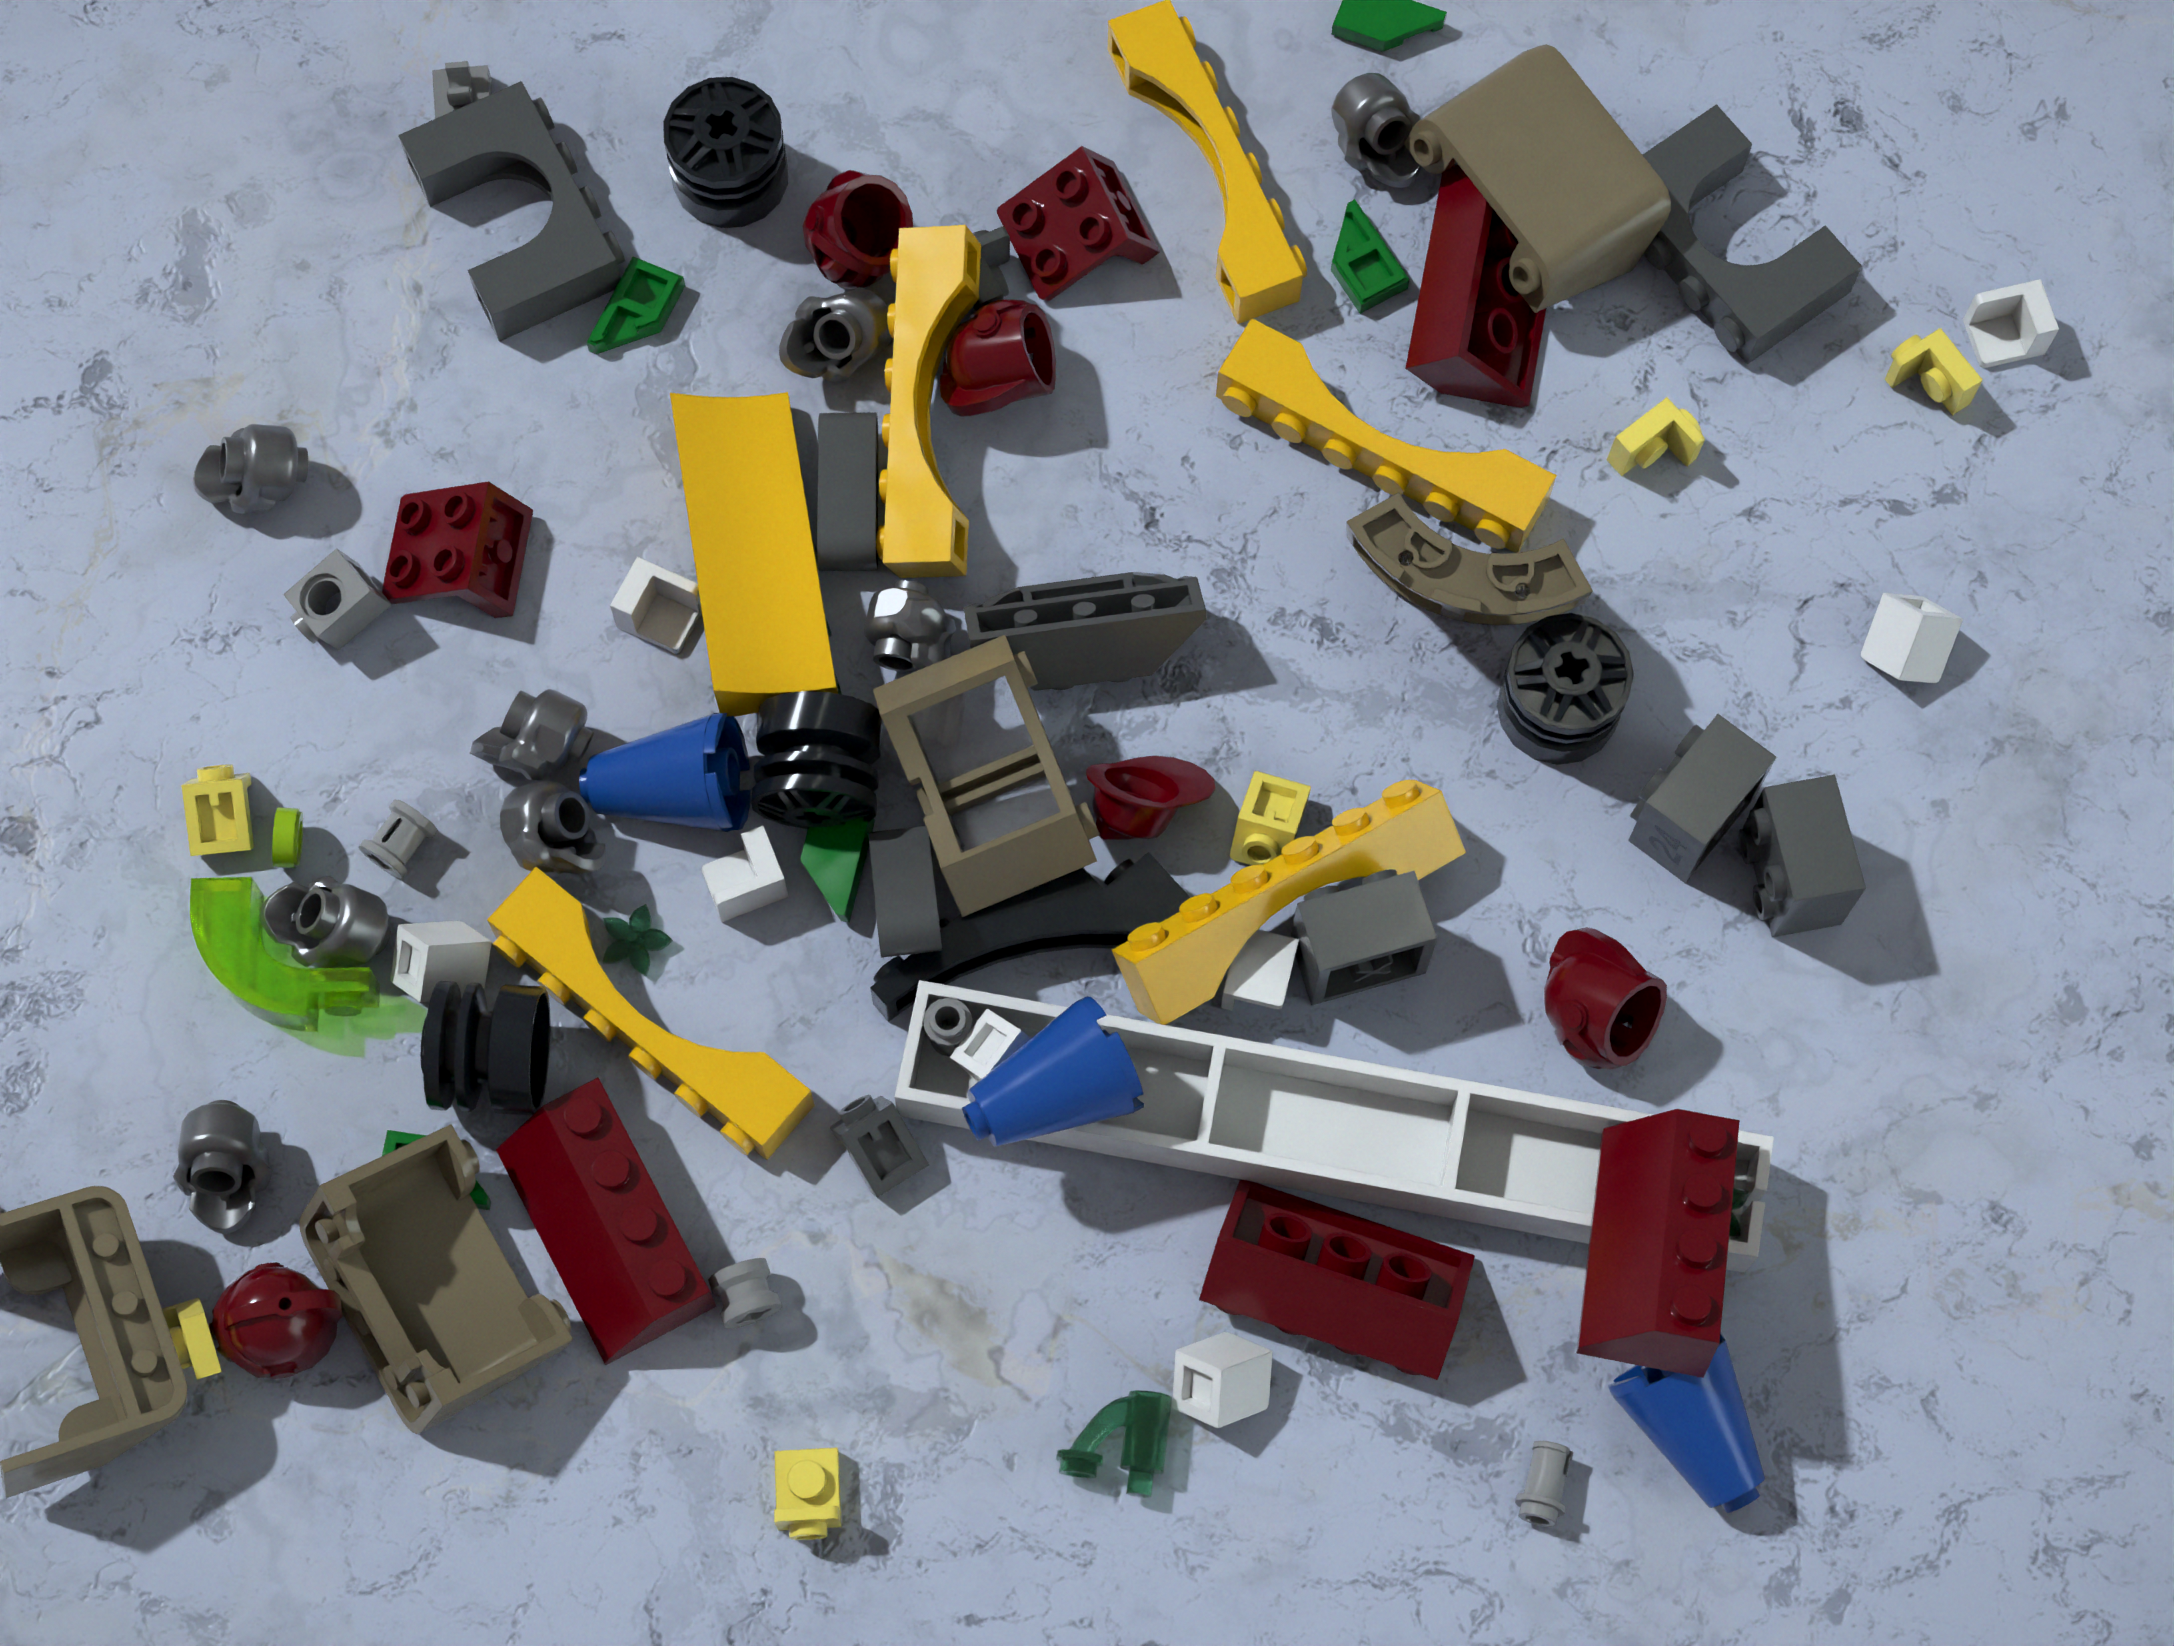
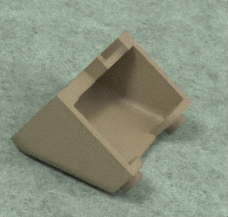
M1547 44L1522 52L1419 120L1413 126L1404 142V145L1410 151L1415 161L1432 174L1448 171L1457 162L1515 236L1519 243L1510 259L1509 278L1515 290L1521 294L1535 313L1631 272L1666 222L1671 211V199L1663 180L1564 56L1555 47Z
M452 1124L321 1184L299 1220L301 1236L309 1255L328 1289L340 1295L344 1318L399 1417L408 1429L415 1434L422 1433L445 1421L561 1352L573 1340L570 1334L571 1325L569 1317L557 1300L552 1299L549 1301L540 1293L529 1298L527 1297L471 1198L470 1193L476 1183L475 1174L480 1170L479 1160L470 1143L465 1139L460 1140Z

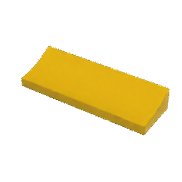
M788 392L750 397H708L670 393L711 678L719 712L727 713L726 717L758 713L759 706L767 698L782 693L814 691L838 694Z

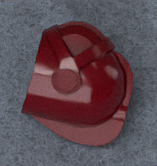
M848 170L835 176L827 186L826 191L821 193L809 207L803 223L805 247L813 257L823 276L829 281L844 289L867 288L891 271L890 256L892 250L898 248L899 228H913V213L906 195L895 182L881 175H869Z
M997 300L986 306H981L970 316L969 320L957 326L947 346L943 373L940 375L941 398L953 414L961 417L979 415L998 410L1012 402L1052 394L1056 381V356L1051 327L1045 313L1037 305L1030 304L1024 300Z
M1588 927L1567 931L1558 939L1554 952L1550 957V970L1544 987L1545 1013L1551 1025L1556 1029L1554 1033L1559 1044L1564 1046L1569 1056L1578 1064L1595 1069H1616L1627 1066L1639 1058L1650 1044L1658 1029L1666 1005L1667 985L1661 978L1646 971L1616 939Z
M280 1263L261 1264L256 1266L255 1269L243 1273L221 1294L212 1310L213 1319L212 1323L209 1324L212 1340L218 1341L219 1347L216 1348L217 1352L229 1362H235L242 1369L257 1378L281 1379L291 1377L314 1367L328 1354L337 1336V1323L343 1316L340 1295L330 1289H321L305 1274L284 1267Z

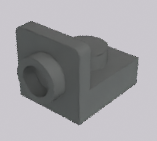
M999 227L990 232L980 230L973 233L981 244L979 299L973 305L974 311L991 302L1003 300V297L1009 295L1006 280L998 267L1010 260V236L1005 227Z
M865 1095L854 1100L839 1112L841 1120L830 1127L836 1139L843 1143L871 1193L877 1198L929 1166L895 1105L883 1096L872 1099L871 1095Z

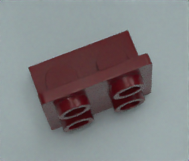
M1084 146L1079 147L997 209L998 217L1010 236V241L1038 297L1044 301H1051L1113 255L1117 257L1121 255L1143 265L1160 253L1115 162Z
M489 481L403 495L400 499L382 593L391 604L459 596L494 618L513 616L533 509Z

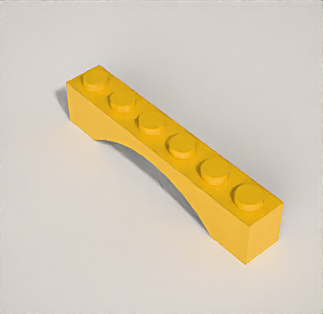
M1164 0L1108 20L1107 50L1128 94L1155 107L1177 123L1196 143L1213 170L1222 195L1225 216V229L1218 249L1215 278L1237 324L1251 320V318H1256L1299 302L1302 280L1307 277V267L1298 246L1293 245L1289 247L1282 232L1285 229V224L1279 205L1274 198L1267 200L1260 187L1262 175L1255 156L1252 152L1246 154L1243 152L1238 138H1240L1238 122L1232 109L1229 106L1222 108L1215 94L1218 92V85L1211 65L1208 61L1201 63L1194 50L1196 48L1194 31L1186 16L1179 18L1171 0Z
M966 225L899 228L898 248L893 249L890 256L891 276L896 283V301L889 305L887 313L888 329L891 337L894 338L893 358H888L885 364V384L888 392L891 393L890 414H885L882 420V438L885 447L888 448L887 469L881 471L879 478L880 497L883 504H886L885 525L878 527L876 546L880 560H883V564L899 578L966 576L969 520L952 499L939 473L931 443L930 426L933 384L942 355L960 321L979 299L981 244Z
M1253 318L1247 324L1218 371L1216 397L1221 399L1222 403L1233 413L1242 417H1250L1252 415L1271 425L1272 429L1283 439L1292 443H1300L1302 441L1321 451L1323 456L1333 465L1346 470L1353 468L1371 477L1374 483L1386 493L1395 495L1399 492L1400 495L1403 494L1421 503L1425 510L1436 519L1443 522L1455 521L1474 531L1479 540L1496 549L1507 548L1518 553L1550 499L1557 475L1507 449L1479 453L1442 452L1410 445L1376 430L1353 415L1330 393L1313 369L1301 343Z
M1409 779L1396 782L1383 790L1382 798L1368 806L1349 809L1337 815L1332 820V826L1314 836H1304L1290 841L1282 848L1281 855L1267 863L1251 865L1237 871L1231 877V883L1212 894L1204 893L1189 898L1180 905V912L1160 923H1148L1133 930L1127 937L1128 941L1111 951L1138 1012L1157 1024L1166 1025L1214 998L1227 969L1247 940L1271 916L1300 896L1330 883L1356 877H1367L1376 872L1389 869L1396 870L1398 875L1415 870L1417 879L1420 880L1465 854L1466 851L1442 791L1417 780Z
M535 867L487 919L497 938L492 943V946L499 954L517 968H520L526 962L542 975L537 980V983L540 986H544L548 994L560 1004L565 1005L571 999L587 1012L582 1020L602 1039L610 1042L616 1036L632 1049L628 1058L648 1077L655 1080L662 1074L678 1087L673 1093L674 1096L689 1111L700 1118L706 1111L724 1125L719 1131L720 1134L742 1154L747 1156L754 1149L764 1159L768 1160L815 1106L811 1090L765 1052H732L698 1045L665 1031L641 1015L614 988L601 968L593 949L589 921L582 904L539 868Z

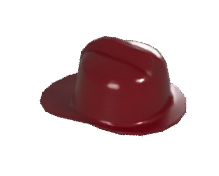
M1138 757L1111 764H1094L1086 769L1087 779L1095 786L1092 806L1094 816L1096 817V826L1100 834L1099 837L1103 840L1157 838L1166 830L1179 807L1209 799L1216 789L1214 778L1205 769L1174 757Z

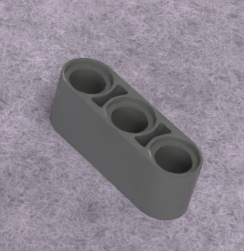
M877 412L819 413L817 557L819 571H875L878 569L876 546L879 452Z
M926 826L868 832L881 958L942 951L930 839Z

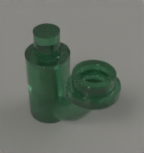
M1135 1390L1130 1391L1128 1396L1120 1397L1105 1405L1074 1440L1070 1449L1057 1450L1056 1460L1060 1462L1059 1473L1077 1478H1096L1097 1468L1103 1465L1104 1457L1094 1453L1095 1450L1115 1429L1124 1426L1120 1468L1129 1471L1126 1494L1143 1498L1151 1497L1154 1474L1164 1473L1172 1397L1159 1392Z

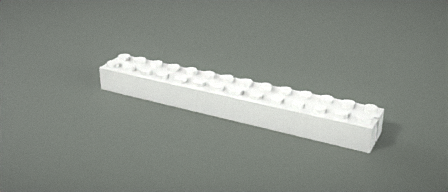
M919 980L894 1096L896 1109L901 1117L970 1129L964 1117L962 1107L970 1104L967 1091L978 1081L949 1056L941 1055L935 1051L931 1045V1040L925 1033L923 1024L924 1015L928 1007L938 999H958L970 1010L973 1021L972 1027L984 1011L989 1009L1021 1029L1030 1038L1068 1007ZM1106 1014L1107 1016L1097 1020V1023L1102 1030L1105 1029L1109 1034L1117 1031L1123 1041L1142 1086L1143 1095L1137 1098L1144 1103V1108L1132 1114L1026 1140L1589 1244L1602 1131L1606 1127L1648 1117L1653 1114ZM946 1020L942 1021V1029L951 1030L955 1028L954 1026H948ZM1739 1130L1727 1270L1745 1273L1758 1258L1765 1202H1759V1200L1767 1191L1773 1136ZM1743 1206H1748L1742 1214Z

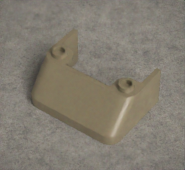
M90 1186L1 1213L0 1264L5 1279L13 1289L26 1295H41L63 1288L99 1396V1400L78 1406L65 1416L59 1428V1442L0 1461L2 1487L6 1498L106 1465L175 1421L184 1410L187 1400V1383L127 1204L119 1193L104 1186Z

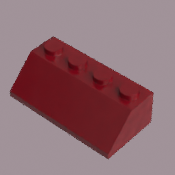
M1455 165L1450 170L1442 173L1405 369L1441 394L1517 408L1527 407L1530 405L1547 308L1535 313L1511 284L1509 278L1510 259L1519 242L1459 165Z
M599 1077L543 1105L496 1149L605 1365L717 1307L708 1286Z
M1674 1109L1603 1129L1577 1354L1704 1378L1720 1343L1740 1120Z
M1240 1179L1217 1238L1199 1300L1215 1305L1219 1310L1227 1314L1244 1315L1274 1325L1284 1333L1304 1335L1334 1345L1338 1350L1346 1354L1364 1355L1393 1365L1403 1373L1423 1375L1438 1380L1459 1321L1475 1255L1256 1182Z

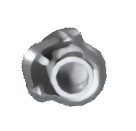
M1366 73L1354 77L1337 93L1331 108L1333 123L1339 133L1338 146L1345 155L1344 160L1358 171L1369 169L1374 178L1383 184L1395 188L1410 186L1418 177L1422 166L1415 161L1410 151L1404 145V142L1413 126L1421 120V117L1410 109L1405 95L1385 76L1379 73Z
M862 288L828 298L807 297L798 306L795 312V320L788 324L779 345L780 361L791 372L814 379L822 376L823 379L831 382L847 381L858 366L863 365L876 354L885 350L890 343L892 337L887 323V305L878 295Z
M250 424L245 429L240 428L235 431L231 437H223L221 446L210 445L206 448L194 471V489L201 498L210 503L228 501L231 505V510L235 513L247 514L252 511L271 510L276 501H284L290 497L296 482L306 481L308 451L307 448L297 447L295 435L288 427Z
M900 580L894 583L893 588H885L873 594L869 603L864 634L868 641L875 646L873 661L879 666L894 671L913 672L951 657L950 642L952 635L956 631L954 620L946 616L939 601L928 595L929 590L923 584Z
M552 689L543 691L537 698L520 690L512 702L502 726L494 727L474 740L469 754L489 764L506 767L515 772H522L529 780H543L548 773H556L561 770L568 760L579 764L588 749L594 732L584 728L587 721V709L582 703Z
M541 781L515 788L504 799L500 811V829L504 841L521 868L532 871L537 867L544 873L556 872L560 875L564 872L572 874L594 872L604 866L606 859L605 844L596 843L595 832L589 827L590 813L588 806L578 793L570 791L558 782Z
M331 876L320 877L310 882L308 887L292 882L271 894L260 908V921L266 933L275 943L292 946L291 956L296 962L305 967L318 966L331 969L339 964L344 966H360L367 963L374 955L380 954L390 939L391 927L388 923L387 907L379 896L353 885L338 883Z
M216 1100L209 1104L201 1105L190 1111L183 1119L178 1147L179 1165L173 1175L179 1189L185 1195L191 1196L189 1210L210 1230L222 1234L235 1232L250 1219L256 1209L255 1193L267 1188L273 1172L269 1167L268 1150L260 1141L261 1132L256 1117L243 1107L228 1100Z

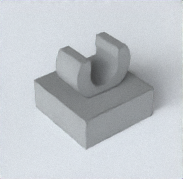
M468 61L445 63V69L432 70L435 119L492 94L491 75L488 65L470 67Z

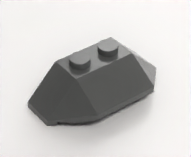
M1128 572L1022 586L993 596L983 604L975 603L964 607L970 649L1006 635L1014 655L1025 650L1038 684L1029 687L1034 691L1046 689L1066 690L1076 685L1106 681L1125 682L1136 677L1152 676L1207 619L1206 608L1197 577L1183 576L1176 579L1165 574Z

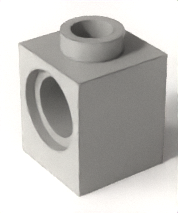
M337 548L283 594L297 611L290 617L297 629L310 642L315 643L321 639L338 650L344 647L392 605L360 564ZM341 592V602L338 608L326 615L325 610L328 600L336 593Z

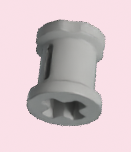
M394 800L389 806L392 812L374 837L371 840L364 839L358 848L378 867L392 876L402 879L407 873L405 867L407 861L425 838H433L438 830L419 811L401 800Z

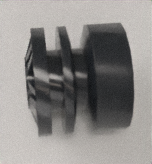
M735 77L707 78L688 86L671 102L663 121L664 146L667 152V160L670 164L672 185L682 207L698 221L719 228L745 227L764 219L780 204L788 185V164L781 115L772 98L754 83Z
M1574 613L1547 616L1525 629L1513 645L1497 700L1501 727L1516 748L1534 760L1556 765L1581 762L1602 750L1616 730L1621 713L1629 698L1634 676L1630 653L1617 633L1595 618ZM1564 673L1565 677L1558 678V674ZM1578 679V684L1573 685L1572 681Z
M801 691L782 693L767 698L759 706L756 746L758 752L765 757L761 758L754 765L753 775L757 784L752 788L751 804L753 811L763 818L776 823L808 829V827L822 828L845 825L846 821L864 817L863 822H870L874 819L877 813V797L874 791L878 789L879 777L878 771L870 765L881 756L883 720L879 710L871 703L858 698L831 692Z
M440 981L436 983L423 1025L420 1052L425 1098L431 1110L446 1111L451 1107L456 1094L457 1105L460 1110L471 1112L476 1108L483 1085H488L491 1107L495 1113L533 1115L541 1108L548 1076L551 1037L550 1003L546 988L544 986L505 984L499 990L493 1011H488L486 995L481 983L468 984L462 998L457 982Z

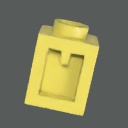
M1941 328L1923 339L1919 335H1914L1901 343L1891 354L1893 362L1885 377V381L1889 386L1894 388L1918 373L1921 376V383L1926 393L1934 401L1942 402L1952 416L1971 404L1983 380Z
M1666 397L1615 437L1607 461L1623 476L1637 464L1642 469L1647 468L1669 448L1685 466H1688L1697 459L1705 438L1702 435L1699 423L1693 415L1685 409H1678Z
M232 764L198 768V778L190 779L181 785L190 856L253 849L254 840L247 788L252 785L250 773L234 774Z
M1254 770L1237 818L1230 858L1248 865H1263L1281 855L1282 848L1290 841L1296 839L1308 803L1311 786Z
M200 1298L162 1308L182 1369L192 1366L197 1380L222 1372Z
M838 1448L774 1451L776 1489L774 1523L778 1531L789 1530V1539L815 1540L826 1538L827 1528L842 1527Z

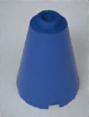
M713 713L594 754L589 758L587 767L582 768L580 771L579 788L581 797L586 803H591L593 810L597 814L722 832L741 830L748 819L751 789L740 790V771H748L750 766L744 735L739 723L734 716L726 717L727 713Z
M1086 996L1073 1003L967 1091L970 1104L962 1107V1111L970 1130L978 1141L987 1137L992 1145L997 1147L1132 1114L1144 1108V1103L1137 1098L1143 1095L1142 1086L1127 1049L1117 1031L1109 1034L1105 1029L1102 1030L1097 1020L1107 1015L1092 997Z
M1722 1332L1720 1333V1343L1704 1378L1635 1365L1613 1380L1615 1383L1608 1385L1613 1398L1709 1508L1722 1505L1726 1513H1730L1750 1504L1760 1496L1756 1486L1765 1480V1476L1726 1339Z

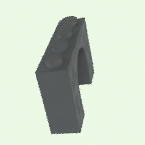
M522 81L398 135L407 163L430 207L481 184L500 179H513L530 183L542 190L553 202L550 217L536 237L521 247L468 270L475 295L499 342L615 290L621 279L617 265L625 262L624 255L613 232L610 230L602 234L595 219L601 217V212L588 186L578 189L572 177L573 174L578 173V170L566 143L562 141L555 145L548 131L555 127L541 97L531 100Z
M1716 104L1642 154L1663 180L1671 199L1669 216L1644 254L1656 269H1663L1678 285L1683 301L1695 311L1700 310L1714 326L1715 334L1720 343L1731 352L1736 351L1748 365L1851 293L1862 265L1826 225L1777 259L1758 265H1740L1725 261L1713 255L1700 243L1691 227L1689 211L1699 201L1743 172L1752 147V143Z

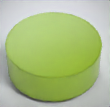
M277 807L272 839L273 867L296 868L300 864L302 853L303 813L298 808Z

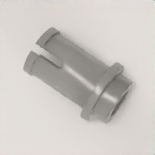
M943 998L938 999L928 1007L924 1015L923 1024L925 1033L931 1040V1045L935 1051L950 1057L953 1053V1048L958 1047L971 1031L973 1021L971 1012L964 1003L958 999ZM946 1020L948 1026H954L955 1028L951 1030L942 1029V1021Z
M1535 1441L1533 1443V1455L1524 1493L1517 1494L1515 1503L1520 1507L1518 1516L1522 1520L1539 1526L1553 1527L1556 1525L1557 1517L1565 1514L1566 1507L1561 1503L1570 1460H1572L1574 1452L1569 1451L1570 1448L1558 1443Z

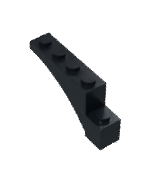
M1149 852L1136 863L1131 859H1127L1115 867L1104 880L1106 884L1104 889L1084 867L964 917L960 914L951 922L947 918L941 919L939 925L942 951L911 954L906 959L896 956L884 964L873 977L875 984L870 987L873 1005L889 1022L914 1004L919 980L947 985L960 977L994 964L1037 953L1078 948L1114 949L1128 941V935L1136 928L1152 922L1160 923L1180 912V905L1188 900L1190 896Z

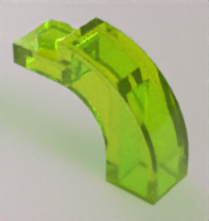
M252 877L191 878L190 920L197 948L204 962L222 987L245 1010L259 1019L282 1028L303 1032H318L319 1009H325V1013L329 1015L347 1017L361 1014L362 1008H379L380 983L370 967L296 968L278 962L267 954L263 942V926L260 921V908L264 902V894Z

